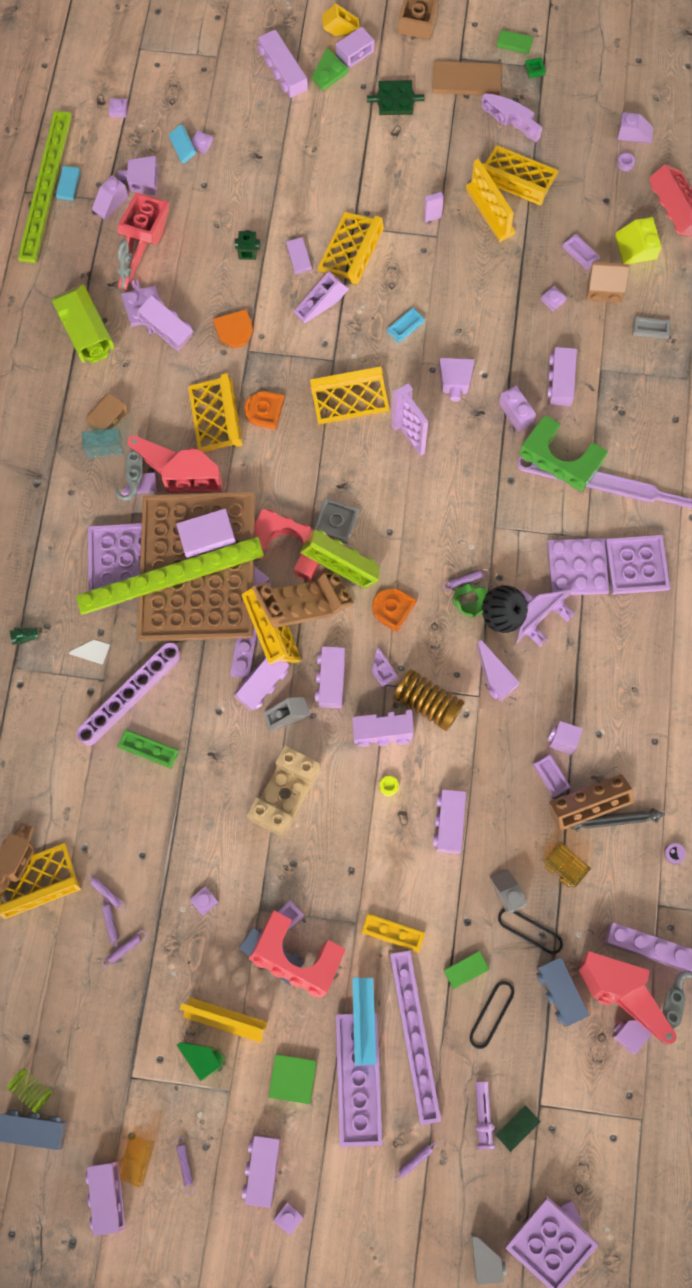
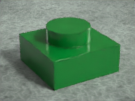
M541 57L525 60L524 66L529 79L545 76L546 70Z

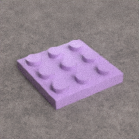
M663 535L606 539L605 545L612 595L669 591L670 582Z
M604 538L548 540L551 593L572 590L570 595L609 593Z
M547 1196L510 1239L505 1248L548 1288H563L598 1247V1242Z

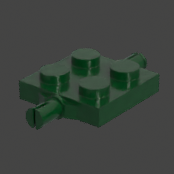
M412 80L378 81L379 90L377 95H367V103L377 102L379 115H413L414 101L424 102V94H414Z

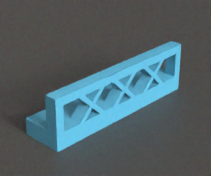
M355 977L352 978L355 1065H375L373 978Z

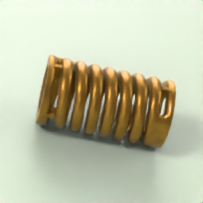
M410 669L397 687L393 698L405 706L408 705L411 710L415 709L416 713H421L422 717H427L429 721L434 720L435 725H438V727L447 732L463 708L465 701L455 696L447 707L452 698V693L449 692L444 697L446 690L441 689L436 696L440 688L439 685H435L429 693L433 686L432 681H428L422 690L427 678L422 677L418 683L421 675Z

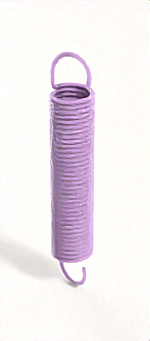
M478 570L450 580L448 585L452 589L485 576H482L481 571Z
M97 877L93 878L90 884L116 908L124 904Z
M103 905L102 911L110 943L114 944L113 941L118 940L111 905Z
M140 932L111 955L107 956L108 961L113 964L142 941L138 936Z
M175 1140L186 1190V1186L193 1184L186 1145L177 1146Z
M427 1144L398 1169L403 1178L433 1153L430 1148L431 1146Z

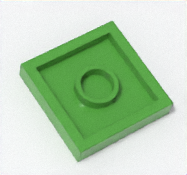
M275 1054L268 1098L310 1104L317 1061Z

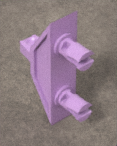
M523 589L521 592L527 601L528 613H526L527 617L524 620V624L519 628L516 644L523 637L529 636L541 647L548 638L537 629V625L552 611H556L566 622L570 620V617L573 618L575 613L563 603L570 596L572 590L539 594L538 596L532 594L530 596Z

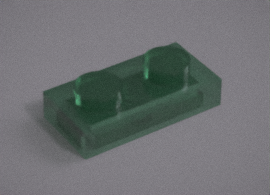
M524 1105L495 1136L511 1152L541 1121Z

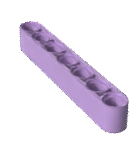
M174 643L163 645L78 728V739L87 746L95 744L179 662L181 654L178 647ZM169 651H176L174 656H166ZM162 664L159 670H153L154 665ZM142 677L148 678L145 684H139V680ZM130 690L134 691V694H133L132 697H130V698H126V697H125V694H126L128 691H130ZM120 704V708L117 711H111L113 705ZM100 718H106L103 725H97ZM91 731L90 738L83 739L84 733Z

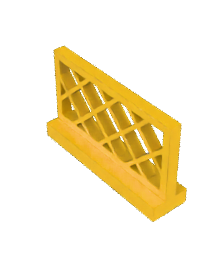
M498 145L495 146L487 161L482 164L497 188L540 206L544 202V198L559 171ZM496 153L503 154L504 157L497 158ZM512 160H517L520 163L513 165ZM508 162L509 166L502 167L500 163ZM496 164L498 168H495L490 165ZM532 166L536 170L529 171L527 167ZM523 168L524 172L518 174L516 169ZM512 170L514 175L507 173L506 171ZM547 172L552 174V176L545 178L543 173ZM538 174L540 179L533 180L532 176ZM528 177L529 181L524 180L522 178ZM543 183L544 186H545V188H544V187H541V186H539V185H537V184Z
M474 160L471 183L466 185L465 189L500 242L515 235V230L512 226L514 212L480 160Z
M344 212L318 266V271L323 273L330 271L335 276L350 279L352 284L358 285L384 230L382 217L375 216L372 219ZM347 219L355 221V223L349 226L345 225ZM365 223L370 224L369 228L364 230L360 227V225ZM358 227L360 232L350 235L349 230ZM346 232L348 237L339 241V235ZM362 236L363 241L355 245L353 240ZM351 241L353 246L344 250L342 245ZM340 246L342 251L332 254V249ZM355 250L356 256L348 259L346 254ZM344 255L346 260L337 264L335 259ZM333 260L334 266L324 267L327 262ZM349 264L348 273L340 271L339 268Z
M381 366L310 379V388L318 425L388 412L389 405ZM379 381L380 389L376 393L369 386L372 382ZM355 385L364 388L359 396L351 391ZM341 388L346 391L342 399L333 394L336 389ZM366 390L375 395L370 403L361 398ZM325 392L329 396L323 403L317 399L316 393ZM348 394L357 398L353 406L344 402ZM331 397L339 402L335 409L326 405ZM378 397L384 401L385 407L376 408L372 404ZM359 400L367 405L365 411L360 412L354 408ZM341 404L350 409L345 415L337 412ZM324 407L332 412L329 418L321 419L320 412Z
M221 374V378L188 386L198 450L207 452L232 445L236 447L243 446L233 382L229 374ZM220 384V390L217 394L210 391L214 385ZM202 389L204 392L198 399L194 396V390ZM207 394L214 397L209 405L203 402ZM218 399L223 402V406L219 411L213 408ZM200 404L207 407L202 415L197 413V408ZM210 410L217 413L212 421L206 418ZM220 416L226 418L222 427L216 424ZM203 420L210 423L205 431L199 429V425ZM213 426L220 429L215 437L208 434ZM223 432L228 434V441L221 442L218 440ZM206 436L212 439L208 446L202 447V441Z
M252 588L241 594L268 663L274 664L277 661L301 662V656L289 627H272Z
M66 843L32 855L29 861L30 864L27 865V870L23 877H21L16 890L6 888V890L14 893L11 899L3 903L1 898L3 893L0 894V916L2 918H10L81 890ZM63 850L64 857L61 863L52 860L56 852ZM38 859L47 860L42 870L33 867ZM50 862L58 865L54 876L46 873ZM62 868L69 870L71 877L63 880L57 878ZM31 870L40 873L35 883L26 880ZM43 875L52 878L49 885L45 887L38 885ZM28 883L33 886L30 892L25 895L19 893L23 884Z
M189 997L187 1004L181 1003L180 1010L184 1011L183 1018L262 1043L268 1024L266 1021Z

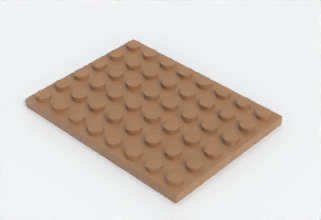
M232 492L143 496L140 575L190 559L186 558L177 528V523L226 508L236 540L235 544L255 538V493ZM254 560L140 596L137 640L144 642L253 638L254 625L241 594L254 586Z

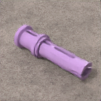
M475 1082L478 1124L475 1127V1130L478 1131V1145L476 1148L496 1149V1146L493 1144L492 1133L494 1126L491 1124L489 1082Z

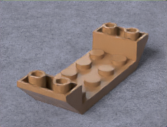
M335 572L324 573L319 579L309 583L271 589L269 583L252 587L273 628L327 618L354 604L340 575Z

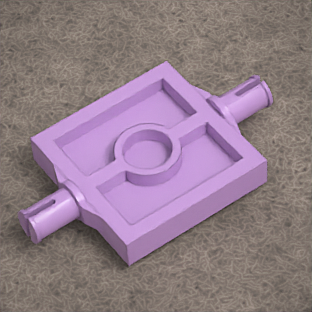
M135 279V281L131 282L134 290L121 294L131 327L146 325L137 318V310L151 295L154 298H159L155 285L141 288L139 281ZM147 326L148 333L154 334L155 332Z

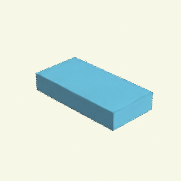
M180 124L168 135L181 162H187L197 153L183 125Z
M62 167L56 193L57 199L74 201L81 173L80 168Z
M412 307L387 328V333L400 343L425 322V318Z

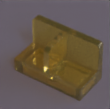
M135 1136L129 1137L125 1155L121 1159L123 1163L120 1170V1180L130 1182L135 1187L140 1188L143 1186L154 1141Z

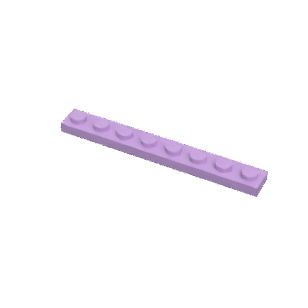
M411 952L390 954L420 1125L441 1122Z

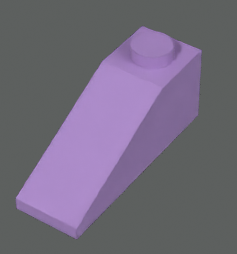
M328 271L293 312L303 323H307L336 304L349 289L338 277Z
M480 640L477 645V651L489 689L488 692L494 699H498L501 702L518 688L520 682L485 643Z

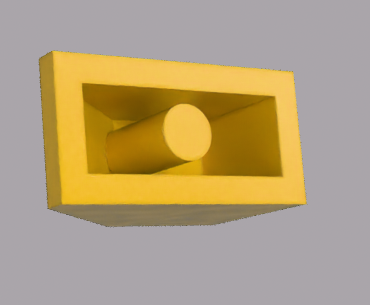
M336 3L322 14L323 29L334 36L350 35L353 31L360 28L359 18Z

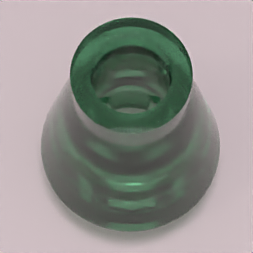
M14 627L13 630H9L12 645L17 644L19 646L34 639H39L37 627Z

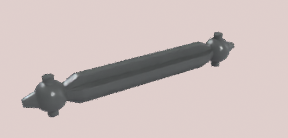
M652 808L650 812L639 811L604 815L570 828L578 832L581 827L589 829L642 823L648 820L658 823L659 819L665 816V813Z

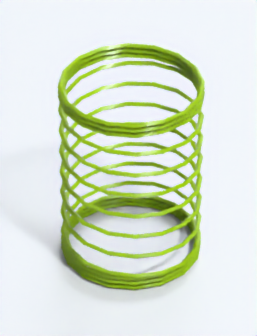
M22 1068L9 1082L7 1090H14L29 1074V1079L32 1078L31 1073ZM36 1082V1084L29 1090V1092H30L31 1090L33 1091V1089L35 1088V1086H36L37 1084L41 1083V1082H38V1083ZM43 1088V1090L35 1097V1099H36L37 1097H38V1098L40 1097V1095L42 1094V1092L45 1090L44 1088ZM45 1088L47 1091L33 1107L32 1111L34 1113L45 1104L52 1094V1091L48 1090V1088ZM22 1089L18 1093L16 1092L15 1096H17L22 1091ZM32 1098L29 1101L27 1100L25 1105H27L32 1100Z

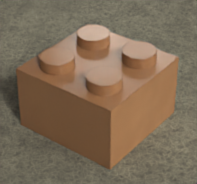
M404 0L398 18V33L430 40L438 13L439 0Z

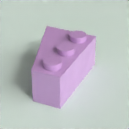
M406 710L404 715H395V712H389L388 716L373 714L353 717L354 744H358L359 747L370 746V743L386 746L389 745V742L406 745L413 739L412 710Z

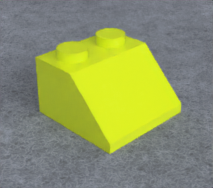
M653 217L634 220L615 233L623 264L658 258L661 244Z

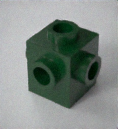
M250 230L238 232V238H235V249H237L239 259L256 260L257 250H260V239H257L256 232Z

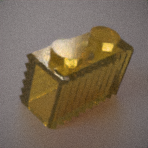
M561 842L555 846L543 861L546 864L544 868L554 875L556 873L561 877L560 882L568 888L577 887L592 869Z

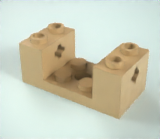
M284 746L275 762L277 768L260 799H255L247 814L249 821L283 839L321 770L320 763L287 746ZM288 789L291 792L288 799L280 798L281 790Z

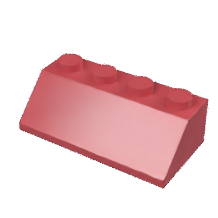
M663 165L649 178L652 184L651 188L658 194L660 204L666 208L668 218L674 222L676 232L679 235L692 236V188L682 171L668 165Z

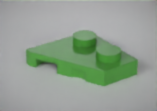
M327 48L312 75V81L324 91L347 75L349 68Z

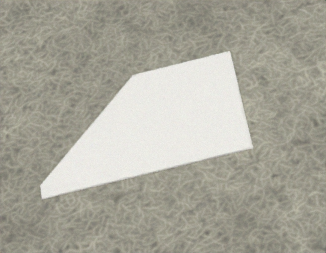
M92 640L70 651L69 654L103 665L110 645Z

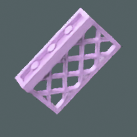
M408 383L392 392L391 427L394 431L401 429L418 454L422 456L425 454L428 420L412 400L413 389Z

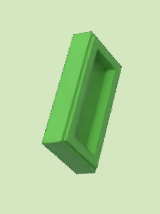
M501 30L497 47L529 54L533 37Z
M479 951L443 971L452 988L455 989L490 969Z

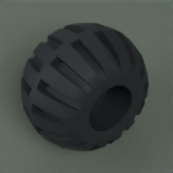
M508 585L495 587L486 594L483 600L482 615L485 618L484 621L491 629L501 633H509L517 630L524 624V620L527 617L526 613H528L527 601L523 593L515 587Z

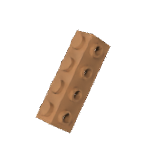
M620 774L549 801L551 816L560 831L633 804V789L625 777Z

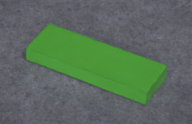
M125 729L117 746L119 749L172 769L179 754L177 749Z

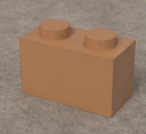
M108 393L106 397L100 399L97 407L88 413L86 422L92 430L106 439L129 412L126 404Z

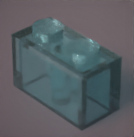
M118 428L82 432V447L87 458L123 454L122 436Z

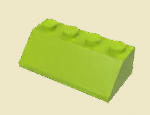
M314 529L310 532L300 551L306 557L364 589L377 583L379 579L380 566L375 564L376 562L373 559L359 555L357 550L343 546L341 541L327 537V534L321 530Z

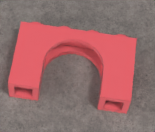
M262 509L255 522V537L259 538L264 554L270 542L280 535L295 536L304 545L309 533L313 531L310 526L297 524L293 519L289 517L283 518L270 509L268 511ZM301 554L294 568V574L312 582L321 564Z
M274 910L268 916L249 960L253 961V964L257 967L270 970L274 976L285 978L290 981L291 985L307 990L311 996L322 998L329 991L346 949L327 940L321 946L313 966L300 968L291 964L284 955L282 944L292 920Z

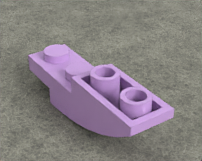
M486 93L483 95L481 107L485 112L495 117L499 123L505 126L512 123L515 128L522 131L527 138L532 139L535 143L540 139L542 127L533 120L534 113L531 110L502 96Z

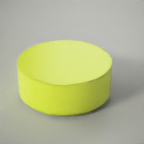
M384 776L380 780L379 789L382 794L392 796L397 793L399 782L394 776Z

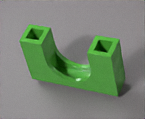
M544 415L522 444L519 456L525 461L535 464L541 470L554 475L558 480L566 482L572 488L583 492L604 463L608 451L592 442L582 457L575 461L568 462L557 459L550 452L549 445L558 434L560 423Z

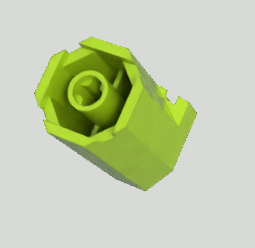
M84 284L51 297L58 316L81 362L86 363L85 360H88L89 363H95L107 358L109 355L108 351L110 348L113 350L114 345Z

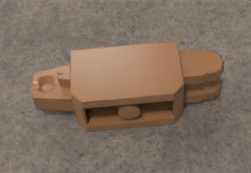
M21 823L15 834L9 833L7 839L1 845L0 894L5 892L10 881L16 882L21 879L35 851L30 843L34 832L33 827Z

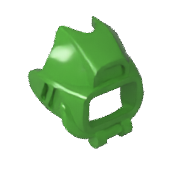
M467 583L463 587L455 588L456 593L452 597V602L464 615L475 617L483 613V600L488 593L486 587L470 586ZM474 591L478 600L463 606L459 597Z

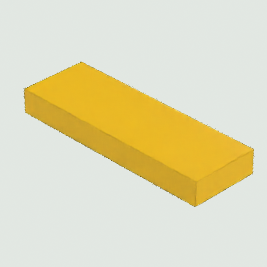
M367 913L361 931L362 934L418 953L425 932L369 913Z

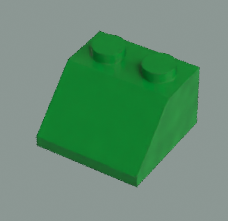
M188 1042L177 1044L200 1081L206 1080L226 1065L224 1063L226 1058L219 1048L215 1049L211 1046Z

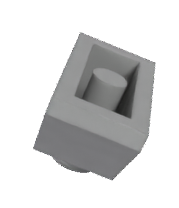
M305 697L287 698L264 712L269 731L305 719L310 716V711Z
M509 870L490 877L507 915L526 907L527 901L519 884Z
M471 1234L477 1285L504 1282L503 1276L507 1275L505 1261H501L499 1254L476 1234Z

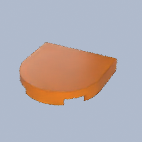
M247 309L213 319L221 343L232 348L246 345L253 334L252 323Z
M259 391L246 400L244 406L247 419L253 425L276 430L285 396L267 391Z
M386 589L378 592L374 597L372 611L380 623L398 632L416 605L417 600L399 589Z

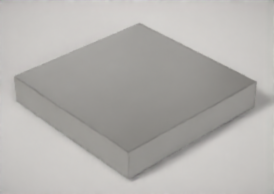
M325 498L313 530H321L331 539H337L348 544L360 509Z

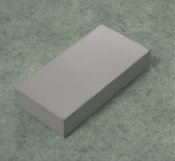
M634 317L633 336L669 339L671 320Z

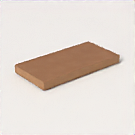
M434 61L432 93L484 95L486 93L499 96L501 64Z

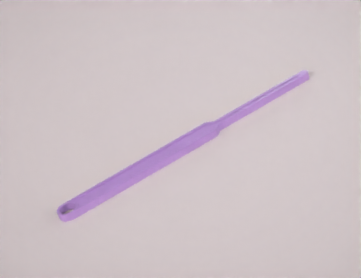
M519 457L517 465L521 471L558 480L554 475L541 470L533 463L530 467H523L520 463L523 458ZM598 471L586 486L649 503L660 500L692 508V499L660 492L655 485Z

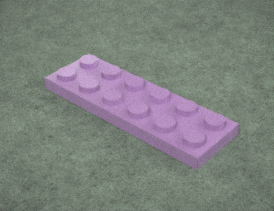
M374 1013L375 1065H355L353 1014L336 1015L340 1147L382 1145L377 1013Z

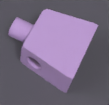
M156 156L130 159L127 170H118V180L127 181L129 190L132 192L157 195L158 164Z
M440 358L439 373L442 392L450 393L451 401H460L461 394L468 393L474 359Z

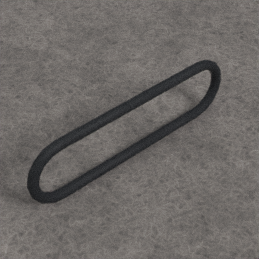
M505 909L501 910V912L499 913L498 922L505 929L511 931L512 933L518 935L519 937L527 940L528 942L534 944L535 946L541 948L542 950L550 954H557L562 950L563 940L559 935L555 934L554 932L548 930L547 928L539 925L538 923L532 921L531 919L523 916L518 912H513L515 915L523 918L524 920L530 922L531 924L539 927L540 929L546 931L547 933L559 939V949L556 951H551L543 947L542 945L536 943L535 941L527 938L526 936L520 934L519 932L511 929L510 927L504 925L501 921V916L505 912Z
M498 983L489 997L470 1034V1042L475 1048L483 1049L490 1043L514 997V988L510 983ZM508 985L511 989V996L488 1040L482 1046L476 1045L473 1041V1034L499 986Z

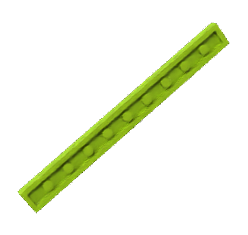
M54 110L18 254L19 262L37 263L72 119L71 112Z
M255 537L76 595L79 610L82 615L263 557L264 553L259 538Z

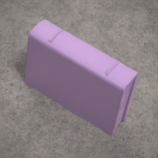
M226 508L177 523L186 558L198 556L236 543Z

